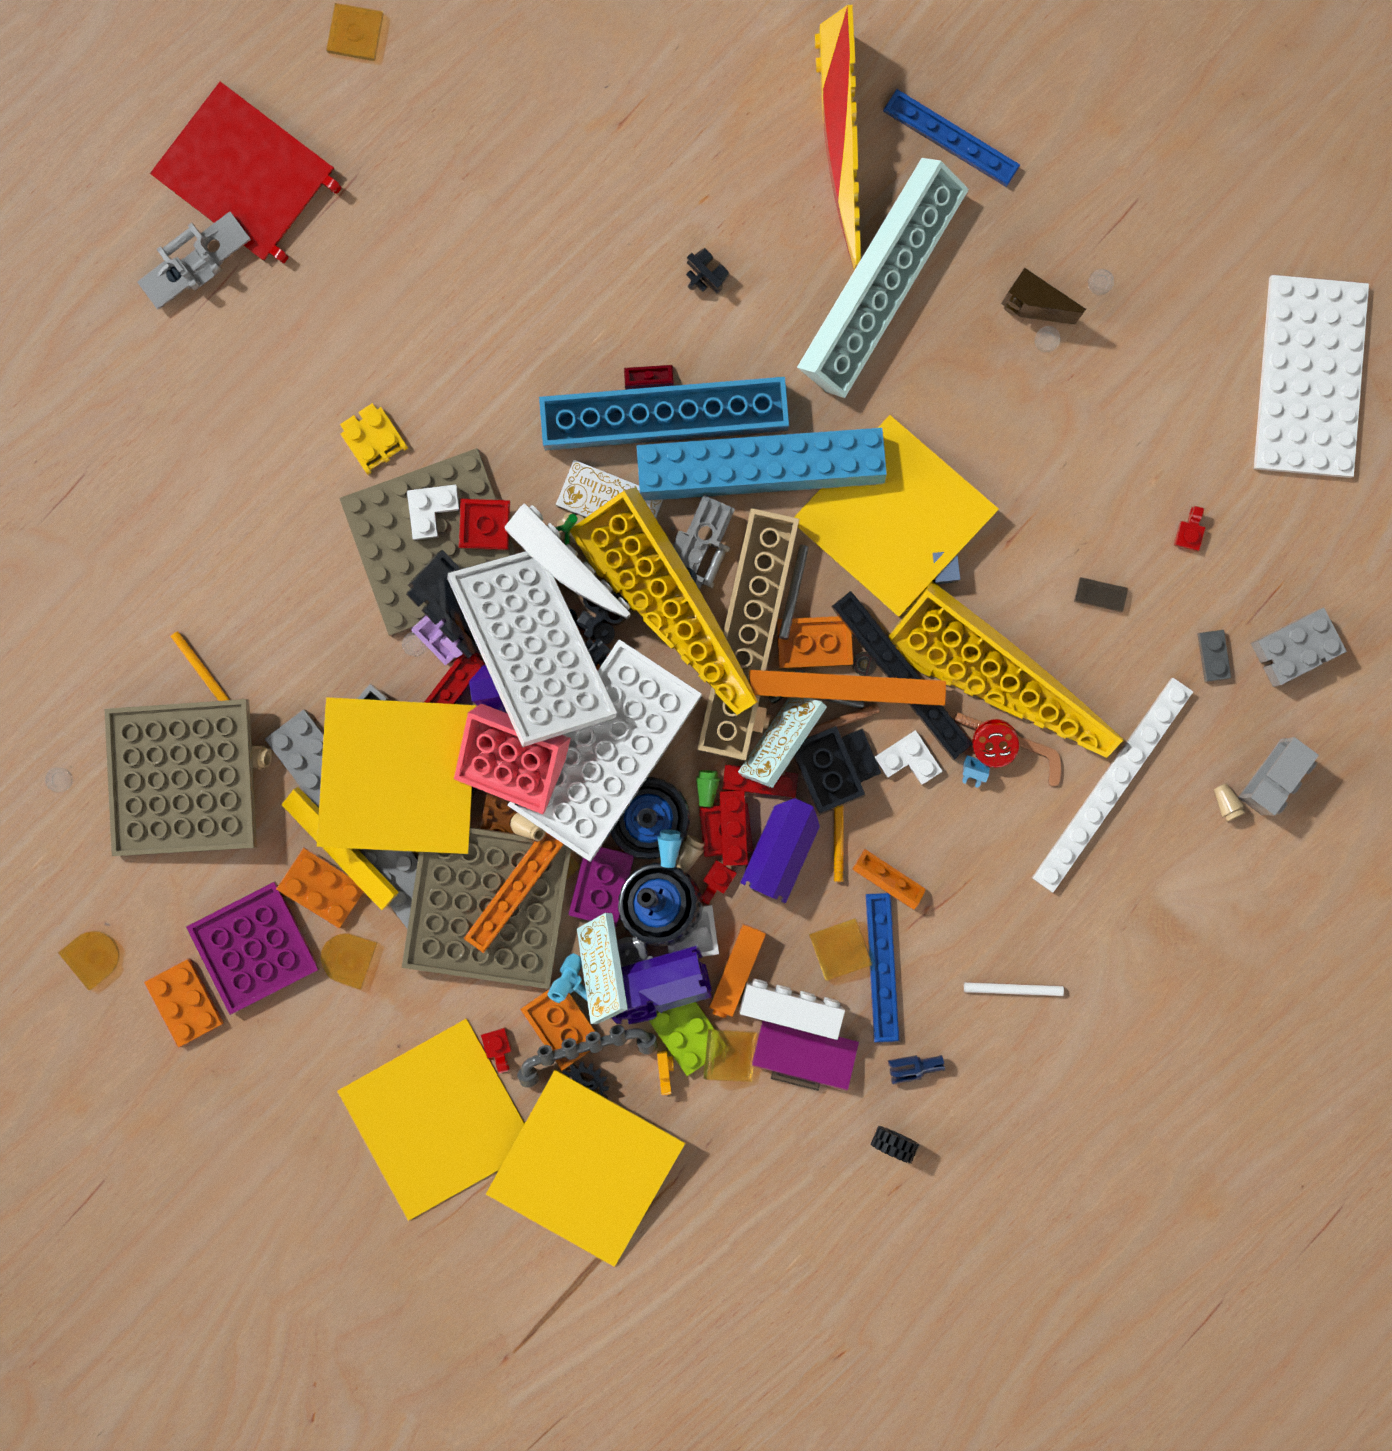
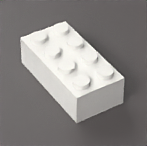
M755 978L752 979V982H746L739 1008L741 1015L836 1040L838 1039L845 1012L838 1000L824 997V1001L817 1000L815 994L800 991V995L792 993L789 987L776 985V988L768 987L766 981Z

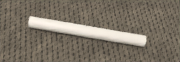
M964 982V992L1046 996H1063L1064 994L1063 986Z

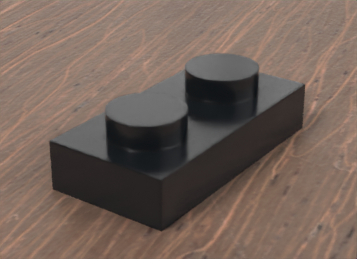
M863 729L841 737L860 783L882 774Z

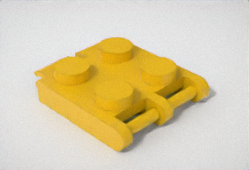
M373 403L358 412L362 420L358 421L355 415L340 424L344 430L341 436L367 475L372 473L371 470L385 461L387 463L390 461L389 458L403 449L405 451L408 449L381 407L376 409ZM398 443L400 444L398 447H396L395 449L391 450V451L388 452L387 454L385 453L387 450H389L390 448H392V447L395 446L396 444H398ZM380 455L382 456L381 458H379L378 460H376L375 462H373L372 464H370L369 466H367V463H369L370 461L374 460L375 458H377V457L380 456Z

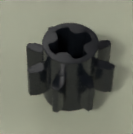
M599 638L595 642L589 639L585 643L595 667L598 664L601 666L611 650Z

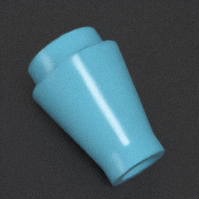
M661 830L660 836L657 837L661 866L674 868L676 867V859L682 842L680 832L676 830Z

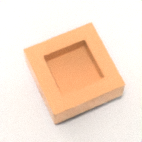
M757 708L752 732L762 733L763 729H768L771 715L766 714L767 708Z

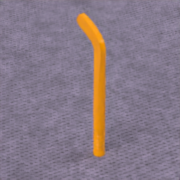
M179 631L173 633L170 637L218 701L230 700L185 639H183Z
M844 806L834 809L835 882H844Z

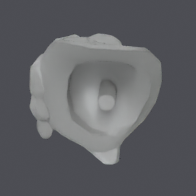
M624 937L617 940L621 967L653 958V956H647V944L638 939Z

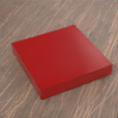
M461 499L459 548L509 550V533L504 527L510 521L511 501Z
M745 803L747 852H753L748 803ZM720 806L699 808L702 839L705 843L703 846L704 857L722 855Z

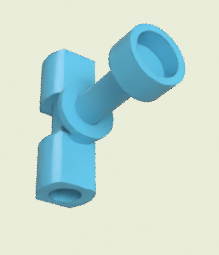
M572 953L566 957L560 968L561 977L553 982L547 994L553 1001L560 1003L566 999L568 993L573 991L587 1000L586 988L580 983L582 978L578 976L582 967L580 956Z

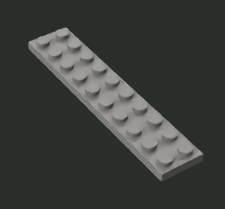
M302 710L265 738V740L305 794L319 808L323 742L321 740L324 734L308 712ZM358 849L399 892L389 905L408 929L418 858L412 851Z

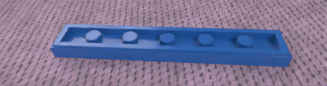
M898 89L895 90L883 110L884 113L1006 188L1020 167L1019 163Z
M889 893L865 894L874 1042L899 1041L891 895Z

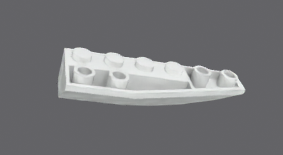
M524 503L506 524L505 530L541 567L572 591L627 619L631 616L628 611L631 607L621 597L616 599L610 593L613 590L605 580L599 581L593 575L595 570L586 561L582 563L576 557L578 553L569 544L565 545L559 539L561 537L560 533L551 523L546 526L542 522L544 519L543 515L533 505L528 507Z

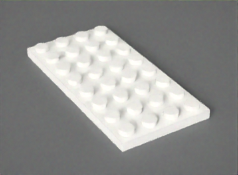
M1271 275L1269 277L1254 469L1344 478L1354 477L1369 290L1368 283Z
M526 551L448 573L447 579L522 747L616 718L617 712L554 577L541 567Z
M620 639L598 670L599 676L617 712L616 718L563 734L571 738L568 752L544 814L513 802H509L507 805L590 862L702 697L700 692Z

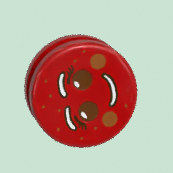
M1000 719L987 720L980 724L973 734L974 753L977 759L984 765L993 768L1004 767L1016 758L1019 751V739L1016 730L1008 722Z

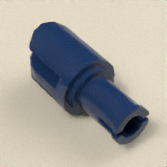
M914 1055L888 1060V1064L891 1067L890 1075L893 1076L891 1078L893 1085L922 1080L923 1074L945 1071L942 1055L920 1059V1057Z

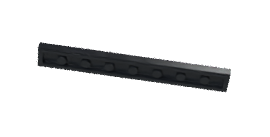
M849 591L831 606L886 677L921 679L852 591ZM908 704L952 760H955L973 745L943 706Z

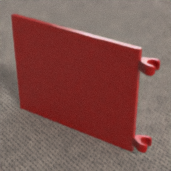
M221 81L150 172L154 178L213 223L228 212H231L251 239L243 246L263 261L271 254L282 264L286 263L289 256L276 245L319 188L325 185L335 194H338L342 189L341 185L329 176L335 169L333 166Z

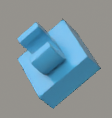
M967 755L963 765V783L966 784L967 779L970 777L976 779L975 787L978 788L981 785V781L986 783L990 767L981 763L977 758Z

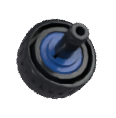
M647 777L611 831L612 838L623 851L631 856L640 859L660 858L657 837L660 836L661 830L679 831L682 842L687 835L690 825V812L686 799L671 783L660 778Z
M652 863L636 869L628 876L626 882L621 887L618 897V911L626 930L639 941L658 947L673 946L692 935V932L698 927V923L702 918L703 897L699 891L698 884L687 872L677 866L665 868L661 866V863Z

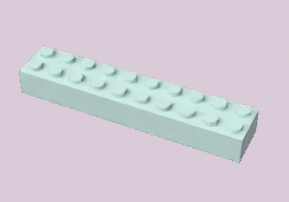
M921 158L797 366L799 370L827 393L843 398L846 397L969 190L942 161Z

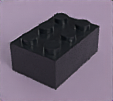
M837 726L804 740L794 757L819 816L865 797V792Z

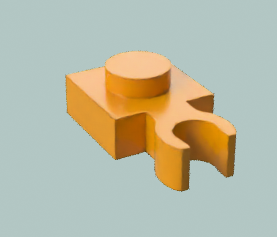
M667 1050L657 1051L661 1095H671L669 1071H674L673 1056H668Z

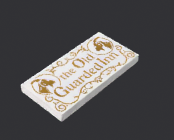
M574 460L556 506L586 518L623 490L636 487L640 493L639 485ZM663 499L645 501L655 518L658 515Z

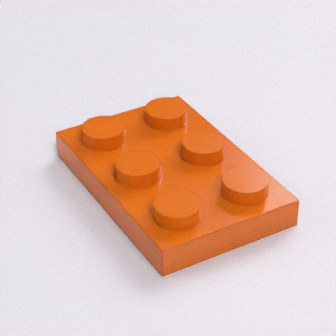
M838 616L793 618L788 640L779 638L783 619H777L779 669L853 665L852 633Z
M303 847L276 888L279 892L337 928L341 927L364 892L347 873Z
M190 958L144 982L178 1048L224 1024Z
M548 989L520 1009L543 1044L551 1046L552 1050L562 1048V1042L568 1038L574 1039L577 1044L585 1042L587 1034L596 1032L571 993H568L565 1000L557 1003L548 997L547 994L550 990ZM590 1051L579 1053V1056L575 1059L570 1060L565 1057L557 1059L555 1062L562 1071Z

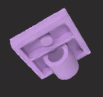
M425 616L412 628V632L446 666L453 658L463 654L456 647L460 639L458 638L452 643L439 629L443 621L441 620L435 625Z

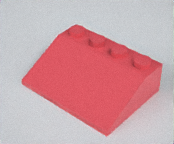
M480 704L468 712L454 779L544 814L565 763L571 738L559 735L522 747L508 714Z

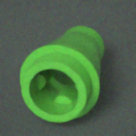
M698 771L696 783L699 806H714V799L720 781L717 771Z

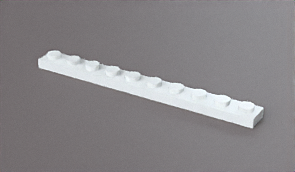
M1175 678L1169 680L1032 876L1033 880L1050 892L1055 891L1193 693L1192 690Z

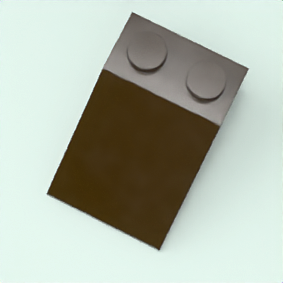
M1026 268L1023 269L1001 303L1005 306V311L1013 316L1018 315L1022 318L1076 324L1086 308Z

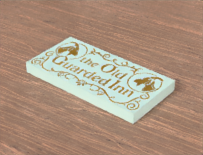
M789 697L738 773L747 779L773 787L827 706L823 702L811 698Z
M604 913L577 928L591 1024H599L627 1010L612 913Z

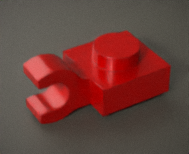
M1198 506L1191 507L1188 521H1180L1174 546L1193 551L1200 550L1206 528L1199 526L1204 508Z
M716 860L703 879L708 884V887L702 894V901L709 904L717 890L724 894L737 873Z
M506 1028L481 1034L487 1059L495 1057L498 1073L510 1070L505 1053L511 1052L512 1049Z

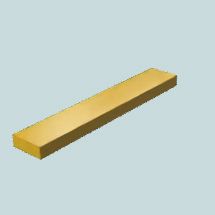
M297 787L292 790L281 805L317 842L319 808ZM322 847L381 910L385 909L399 893L358 849Z

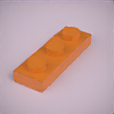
M866 849L861 852L852 870L913 910L919 905L926 891L924 887Z

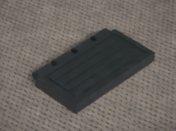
M441 550L408 584L411 589L406 595L418 607L423 603L426 604L421 611L435 625L441 620L443 621L439 629L452 643L458 638L460 639L456 647L467 658H470L473 654L475 656L480 655L479 648L447 579L448 573L461 570V568Z

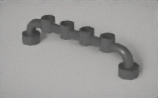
M615 1025L610 1029V1035L600 1037L598 1032H590L587 1034L585 1042L577 1044L574 1039L568 1038L562 1042V1048L552 1050L549 1045L541 1046L537 1051L538 1055H534L524 1061L517 1077L520 1084L528 1088L537 1084L539 1080L538 1073L534 1067L536 1065L550 1066L557 1059L565 1057L570 1060L575 1059L579 1056V1053L586 1051L597 1053L604 1046L611 1044L622 1046L627 1040L637 1038V1045L642 1054H651L658 1048V1043L655 1035L652 1033H647L638 1028L624 1030L623 1026Z

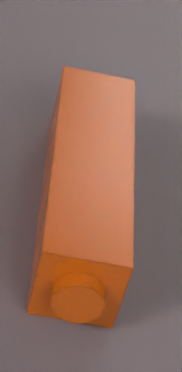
M742 923L709 1005V1008L713 1009V1014L722 1018H726L727 1015L733 1017L765 938V932Z

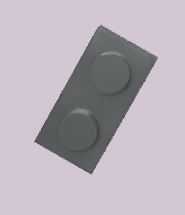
M1224 630L1198 633L1204 681L1231 678Z

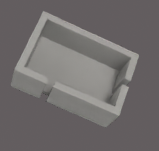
M1324 608L1315 610L1250 643L1260 663L1272 659L1273 664L1266 665L1263 669L1273 687L1282 685L1322 665L1323 662H1327L1347 652Z
M1295 737L1280 739L1238 798L1260 815L1280 814L1288 804L1286 802L1287 796L1290 793L1295 794L1302 785L1300 780L1305 774L1312 772L1317 765L1315 760L1319 755Z

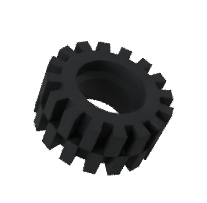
M878 1126L870 1144L875 1149L910 1164L919 1147V1144L912 1139L883 1126Z

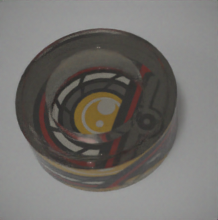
M860 652L854 657L852 667L859 676H869L874 673L877 664L867 652Z

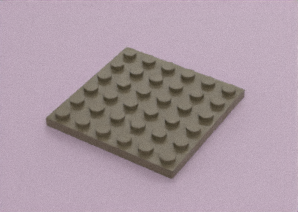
M477 448L339 498L389 636L413 628L426 616L421 611L426 604L423 603L418 607L406 593L411 589L408 586L411 580L439 551L443 550L461 569L516 554L510 536L509 550L460 549V510L436 513L438 538L413 540L407 491L456 485L459 508L461 499L496 500Z
M249 699L104 709L112 856L257 848Z
M470 827L468 854L419 852L402 968L549 989L571 848L565 844L561 847L484 953L467 942L464 937L535 840L514 833Z

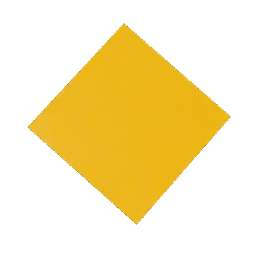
M889 415L878 427L882 428L887 474L885 483L821 488L794 518L799 519L798 528L899 617L993 517L999 508ZM944 552L934 563L933 553Z
M326 697L317 847L468 854L472 786L455 780L454 776L467 715L476 705Z
M467 1018L337 1090L408 1221L498 1171L525 1124L489 1058L487 1059L486 1053Z
M554 1070L486 1195L615 1267L684 1147L685 1142L559 1071Z

